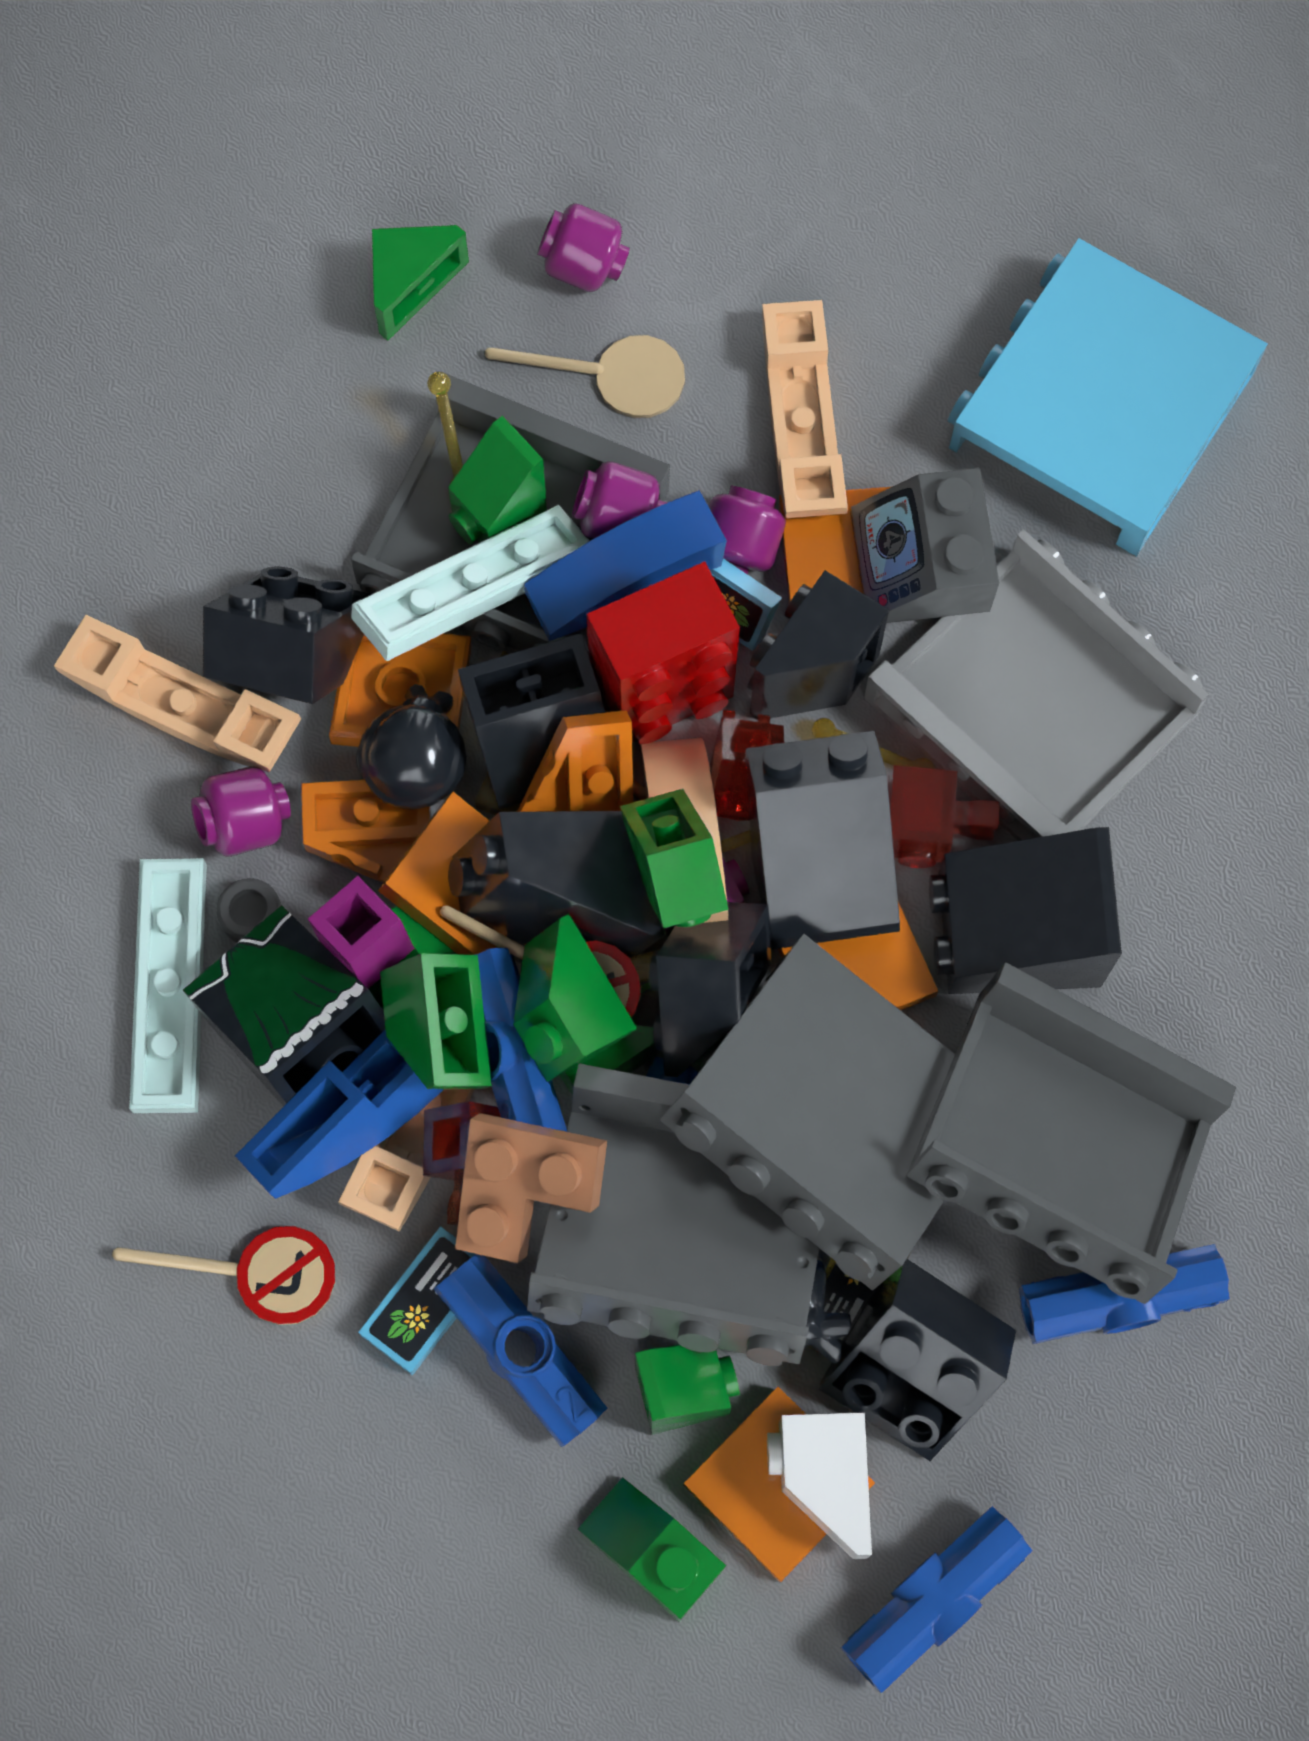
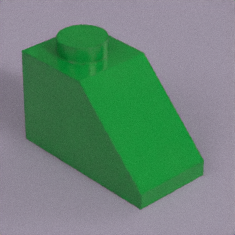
M502 415L492 423L448 487L452 510L448 515L449 520L457 533L468 544H472L476 540L479 543L547 511L543 458Z
M683 788L620 806L622 818L649 901L663 928L674 925L678 927L696 926L707 921L712 914L729 910L713 837Z
M569 914L558 919L524 946L513 1025L524 1042L528 1054L536 1062L547 1082L577 1067L579 1063L582 1064L601 1054L637 1029Z
M421 953L380 971L386 1036L427 1089H485L492 1086L478 955Z
M681 1345L648 1349L635 1353V1371L652 1435L727 1416L731 1411L729 1397L740 1395L730 1355L718 1358L716 1350L712 1352H697L686 1349Z
M623 1477L578 1528V1531L678 1622L684 1618L726 1567L717 1556L675 1518Z

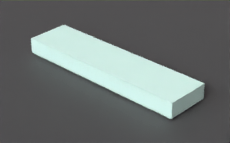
M557 505L352 604L351 618L382 657L389 661L524 594V584L590 540L583 535L579 527L565 511Z
M203 858L140 859L129 1109L133 1113H198L201 1013L186 996L183 989L203 972L207 864Z

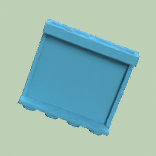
M1078 238L1066 258L1056 254L1048 265L1040 281V286L1045 289L1037 301L1033 302L1027 298L1019 308L1009 329L1014 335L1004 348L996 344L988 354L979 372V376L984 380L974 394L965 390L957 400L948 418V422L954 425L949 449L957 453L966 439L1121 528L1122 530L1116 545L1137 557L1254 375L1268 343Z

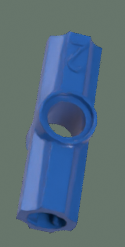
M490 948L476 954L478 955L491 1085L501 1118L567 1132L552 1080L546 1081L536 1062L528 1054L524 1042L513 1025L520 980L514 956L509 953L508 948Z
M1215 1244L1170 1253L1166 1264L1177 1269L1176 1277L1146 1304L1135 1299L1117 1295L1108 1288L1107 1284L1085 1272L1068 1276H1057L1022 1285L1019 1288L1020 1309L1026 1331L1031 1338L1032 1344L1101 1329L1104 1334H1112L1161 1321V1316L1179 1312H1190L1193 1309L1213 1307L1225 1303L1230 1299L1228 1290L1229 1278L1223 1257L1218 1253Z
M475 1254L433 1288L484 1351L492 1371L509 1382L560 1447L565 1446L581 1434L608 1409L556 1345L555 1336L550 1327L540 1318L534 1317L530 1311H527V1307L485 1256ZM511 1331H522L532 1338L536 1354L529 1366L515 1365L506 1355L505 1341Z
M993 1506L990 1507L940 1555L934 1552L891 1592L894 1598L848 1637V1641L840 1648L866 1680L879 1693H882L933 1644L937 1647L940 1646L961 1628L982 1607L983 1604L980 1600L997 1584L999 1585L1025 1561V1558L1033 1550L1012 1523Z

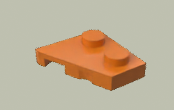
M627 711L563 717L517 812L621 811L620 806L633 803L632 721Z
M365 780L301 783L303 845L306 852L384 883L431 819V806L410 810L386 804L373 794Z

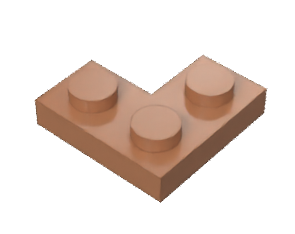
M482 1113L470 1119L455 1249L519 1263L528 1255L534 1200L591 1213L600 1203L608 1140Z

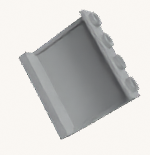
M1023 529L1016 537L1013 550L997 565L1000 583L990 612L942 617L893 665L885 660L868 677L864 699L1017 841L1083 830L1197 717L1209 695L1202 689L1200 679L1189 667L1179 662L1173 663L1156 648L1152 635L1142 625L1134 621L1127 622L1110 607L1107 596L1096 584L1088 580L1081 581L1064 566L1062 556L1050 543L1041 539L1036 541Z

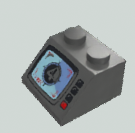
M980 468L918 474L851 507L850 512L863 594L889 609L887 623L990 612L1000 582Z

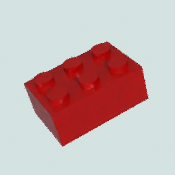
M705 561L587 614L588 656L600 690L605 713L627 711L632 721V743L638 741L642 745L655 742L667 735L672 730L673 724L693 715L696 719L710 717L725 708L729 703L728 699L734 697L740 626Z

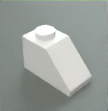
M865 1413L782 1415L779 1421V1433H767L768 1474L781 1475L782 1492L852 1559H867L872 1555Z

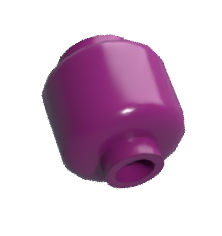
M573 203L563 213L557 210L553 211L543 234L537 255L545 258L544 266L549 276L586 292H595L603 285L606 278L614 281L619 279L630 247L620 244L623 231L618 220L582 204Z
M607 461L600 465L595 472L587 470L583 475L575 497L572 517L580 520V529L583 535L593 540L624 522L667 502L659 500V483L653 475L619 463Z
M731 485L728 494L715 495L711 498L708 505L727 540L723 559L747 575L749 570L767 571L774 564L786 525V519L780 511L775 509L777 499L756 491Z
M255 766L208 777L200 786L199 796L191 799L193 821L200 841L206 847L213 845L217 852L226 857L272 846L281 837L282 820L288 819L291 816L290 803L281 782L272 783L266 773Z

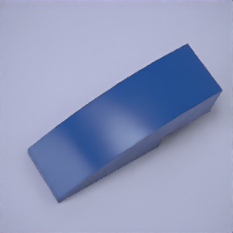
M698 490L626 521L587 542L524 584V592L548 640L551 641L586 628L588 613L704 561L709 570L721 567L727 540L703 495Z
M385 1029L343 1072L329 1060L235 1157L264 1189L276 1199L312 1184L363 1155L416 1116L444 1089H427L387 1038Z

